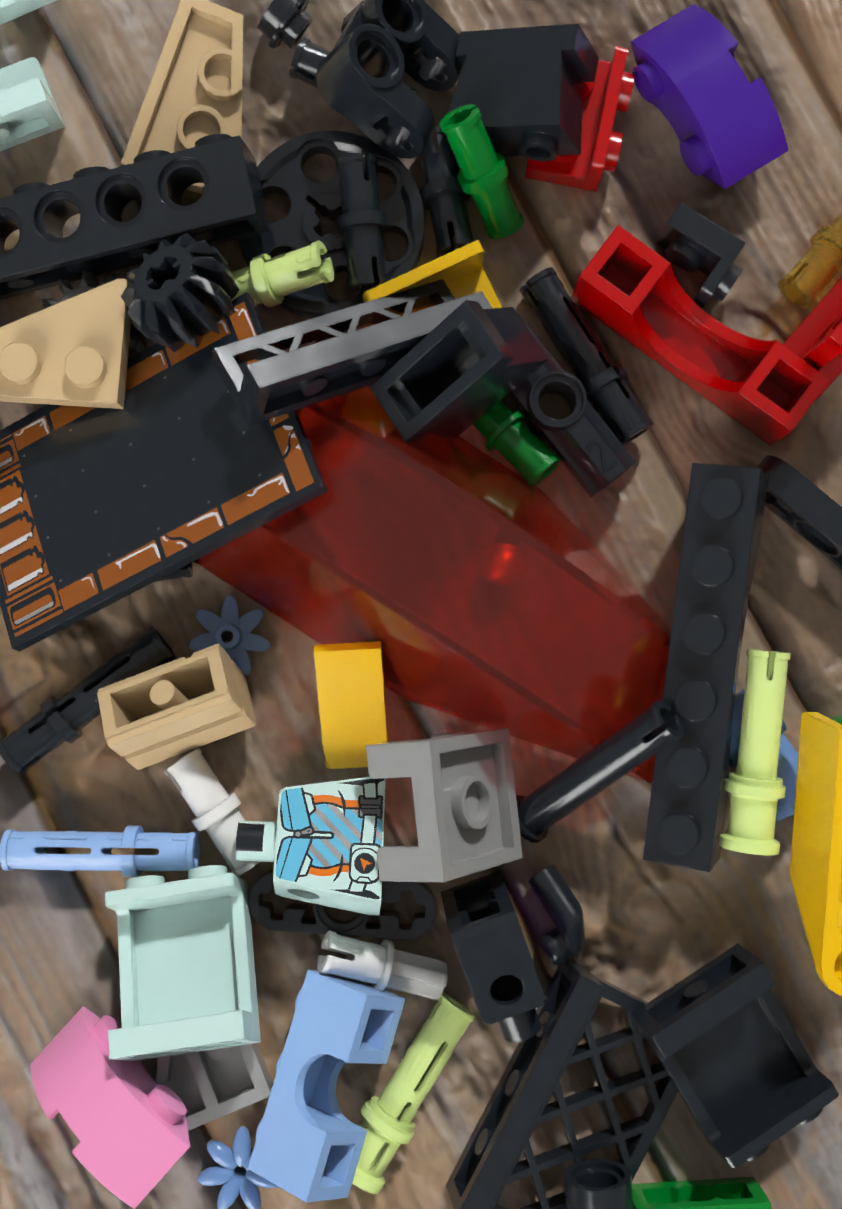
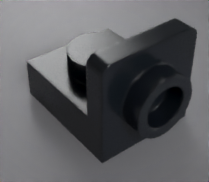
M680 202L656 244L665 249L667 258L679 268L689 272L699 270L708 276L693 299L698 306L703 308L711 296L722 302L740 276L743 268L733 262L744 247L745 242Z

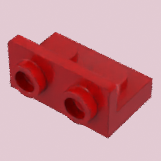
M616 46L611 62L598 60L595 82H583L581 155H557L555 160L547 162L528 159L525 178L596 192L603 171H615L623 133L612 131L616 111L627 112L635 78L634 73L624 71L628 48Z

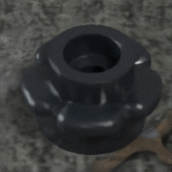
M273 0L257 27L270 39V48L274 49L283 42L292 49L297 44L313 20V17L305 11L309 0Z

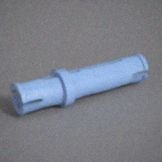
M132 825L125 827L124 832H29L5 830L0 842V865L4 871H13L14 869L122 871L125 878L141 876L142 871H189L199 867L201 857L199 832H144L142 826ZM49 847L90 848L91 853L47 854L46 849ZM113 848L158 849L159 853L157 855H114L111 851Z

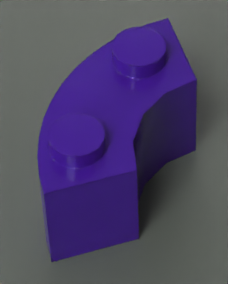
M692 4L630 42L637 65L633 68L635 85L640 95L647 102L656 106L673 127L681 142L680 153L690 172L695 176L701 175L726 189L789 151L781 121L762 78L759 77L749 83L735 60L734 51L739 43L723 24L706 10Z

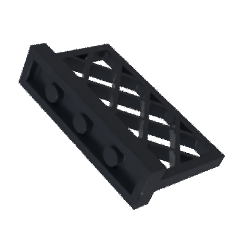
M571 959L558 966L544 993L547 1001L536 1009L541 1023L540 1031L533 1037L519 1042L445 1185L454 1209H507L496 1204L505 1185L531 1175L538 1202L520 1209H566L565 1192L546 1198L539 1172L572 1159L574 1163L583 1161V1155L614 1143L619 1156L618 1163L625 1165L630 1170L633 1181L677 1094L676 1088L661 1063L649 1066L642 1038L645 1036L631 1015L647 1004V1001L593 975L585 966ZM604 997L621 1006L627 1028L594 1039L590 1020L601 998ZM582 1035H583L584 1040H585V1043H584V1044H581V1045H578V1043H579V1041H580V1039H581V1037H582ZM632 1042L639 1070L607 1082L599 1054ZM590 1058L598 1085L564 1098L559 1080L568 1065ZM660 1079L657 1086H655L654 1081ZM644 1085L649 1102L642 1116L620 1124L612 1097ZM552 1094H554L555 1101L548 1103ZM603 1101L610 1128L577 1140L569 1113ZM560 1116L568 1144L534 1156L529 1139L536 1125ZM630 1138V1140L628 1141V1143H627V1145H626V1144H625V1139ZM522 1152H524L525 1160L518 1162Z

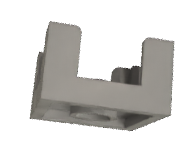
M509 728L447 732L431 735V739L393 741L366 745L368 772L371 778L411 777L418 846H383L378 848L377 861L380 881L447 882L523 858Z

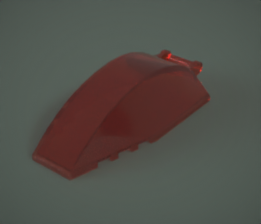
M372 385L297 410L307 438L312 442V450L328 492L194 561L319 644L381 641L384 686L402 698L490 729L509 728V735L577 759L646 711L652 703L657 700L663 701L672 629L666 621L539 487H530L525 478L459 436L453 439L427 433L419 441L405 442L371 391L370 387ZM656 754L628 772L626 776L651 784Z

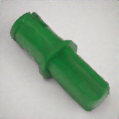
M500 400L472 425L487 439L485 447L489 451L497 449L527 480L528 485L533 488L543 482L561 462V458L557 454L555 455L523 423L526 416L521 411L513 413Z

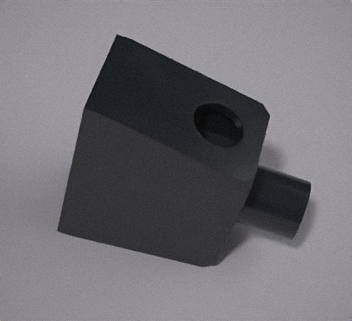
M500 871L440 892L449 934L483 1024L491 1025L499 1022L504 1039L508 1042H521L533 1037L541 1029V1023L535 1008L542 1006L547 1000Z

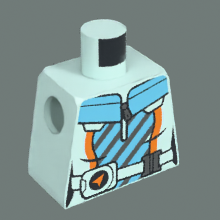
M371 777L291 786L281 789L279 791L277 822H238L236 861L274 862L275 894L281 897L366 915H379L382 881L379 880L377 850L383 847L386 778L373 779Z

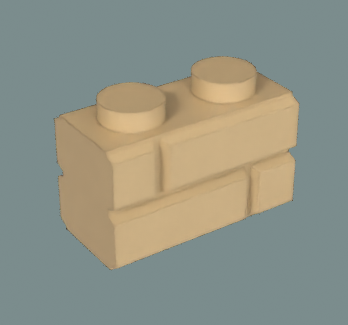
M219 643L194 652L190 658L181 657L100 688L97 693L104 736L108 747L121 757L124 756L125 760L137 770L256 726V717L244 672L234 660L230 659L229 654Z

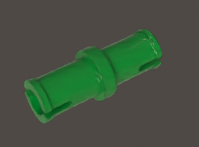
M474 104L458 107L445 115L439 124L461 169L457 176L463 192L472 195L484 222L487 235L491 239L508 237L518 231L524 223L523 215L518 210L506 180L509 172L504 156L495 153L481 120L479 108Z

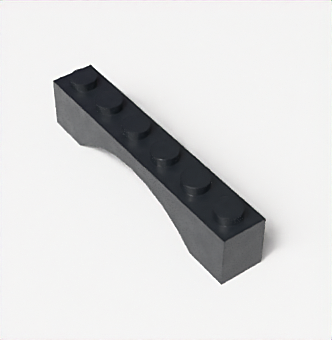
M692 463L663 693V702L672 709L662 717L664 722L677 714L683 724L685 733L682 738L676 742L673 741L656 753L643 860L710 872L720 859L721 846H719V838L724 830L728 792L724 788L725 779L729 778L730 745L738 668L750 589L761 539L768 476L761 468Z

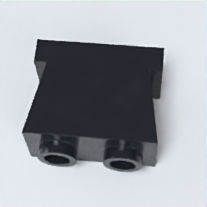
M579 23L460 32L456 57L462 63L463 68L447 114L464 105H476L480 110L481 120L495 153L502 154L503 156H524L531 160L547 162L555 160L557 155H581L583 82H595L599 57Z
M465 300L379 378L370 389L405 442L419 441L427 433L455 439L549 359L513 307L483 309L479 302Z

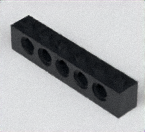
M212 134L197 140L193 148L174 153L164 150L147 151L137 155L133 159L134 163L113 169L101 166L87 167L76 171L73 174V179L52 185L40 182L26 183L14 188L13 195L0 198V300L57 286L59 279L67 280L68 282L80 280L83 270L92 272L96 276L140 265L144 261L142 253L151 255L157 251L163 238L174 244L180 236L188 233L196 241L205 240L210 246L271 231L254 155L239 135L231 137L227 134ZM204 183V191L200 199L191 205L182 206L181 199L184 191L192 184ZM142 198V206L137 216L129 221L122 222L124 207L130 201ZM80 214V223L77 230L70 236L63 238V227L70 217ZM19 229L17 244L12 250L5 253L4 245L7 237Z

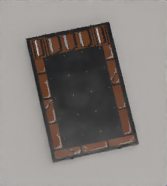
M247 292L231 301L235 313L221 318L218 323L220 334L210 331L203 335L198 349L185 343L181 349L173 352L168 347L155 343L128 358L124 409L46 404L0 430V607L12 649L20 652L328 492L312 450V442L307 438L297 410L248 426L212 362L214 348L266 333L254 300ZM255 359L239 364V367L243 374L245 372L246 365L257 362L259 360Z

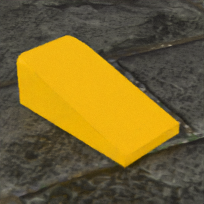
M381 641L314 645L325 765L329 769L368 767L366 745L388 742Z

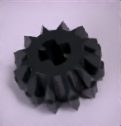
M188 233L180 236L174 244L163 238L160 241L158 250L151 255L142 253L144 261L139 268L130 270L126 274L131 285L121 295V298L127 305L128 315L134 320L133 325L147 339L151 338L156 344L166 346L173 352L181 349L185 343L198 349L203 335L210 331L220 334L218 323L221 318L235 313L231 300L240 290L235 283L234 275L227 267L228 262L215 247H211L205 240L196 241Z

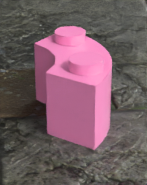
M82 1006L30 1064L32 1084L47 1118L53 1119L59 1112L73 1133L81 1141L73 1149V1155L102 1185L120 1200L135 1209L190 1148L186 1120L187 1110L183 1101L174 1091L154 1081L141 1061L129 1062L109 1059L108 1030L122 1028V1024L108 1015L100 1018Z

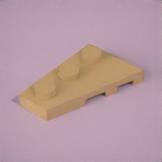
M180 0L121 160V166L134 163L133 159L137 155L147 151L164 150L174 153L193 148L197 140L212 134H227L231 137L239 135L242 138V14L208 0ZM204 183L192 184L184 191L183 196L198 201L203 194Z

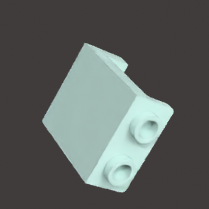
M209 865L190 869L188 871V879L165 883L163 876H139L127 879L125 881V889L105 892V907L116 911L122 1023V1028L108 1030L109 1059L134 1062L261 1042L249 889L246 881L234 873H227L226 866Z

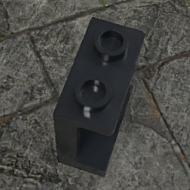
M738 943L631 1014L705 1139L731 1169L736 1168L743 1162H749L762 1156L772 1142L797 1125L806 1124L817 1118L823 1111V1108L839 1096L832 1081L814 1065L772 993L771 988L777 984L765 963Z

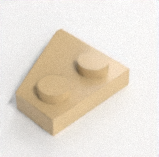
M115 279L0 327V401L124 409L131 317L128 315L127 305L121 298V295L131 285L128 279Z

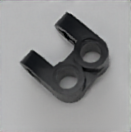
M362 0L344 18L341 36L333 50L319 63L316 72L317 86L323 99L332 109L345 116L380 148L399 158H414L419 156L434 129L435 118L429 106L401 81L403 73L405 71L420 85L433 91H446L453 88L463 68L462 63L456 57L459 34L424 0Z

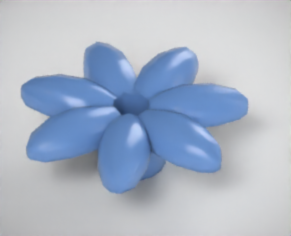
M232 595L224 599L221 618L205 609L196 612L197 619L210 633L199 635L191 640L189 648L193 651H199L219 643L229 654L230 659L234 660L242 669L244 675H249L251 671L250 658L246 650L259 652L267 651L271 647L269 640L260 635L250 633L260 624L264 617V612L261 609H255L239 618V607ZM228 631H231L233 633V639L231 642L227 643L224 639V635Z
M245 1126L237 1129L232 1149L218 1140L212 1139L208 1141L207 1150L219 1165L202 1171L198 1176V1182L208 1186L223 1184L218 1195V1209H228L235 1202L239 1192L249 1209H260L261 1194L258 1186L264 1188H277L278 1186L247 1169L253 1150L251 1151L249 1130Z

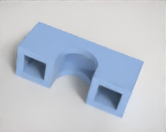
M307 970L303 986L296 998L295 1013L283 1052L276 1065V1076L263 1118L256 1131V1142L247 1169L306 1203L348 1198L367 1130L349 1121L341 1112L336 1097L338 1075L345 1063L387 1064L406 998L385 989L383 992L376 990L368 983L331 974H320L318 970Z

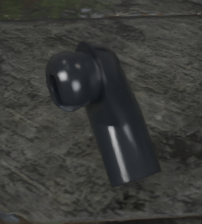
M552 865L537 873L528 883L556 926L550 932L542 935L540 944L552 963L559 966L566 963L573 955L578 959L586 947L582 907L556 866Z

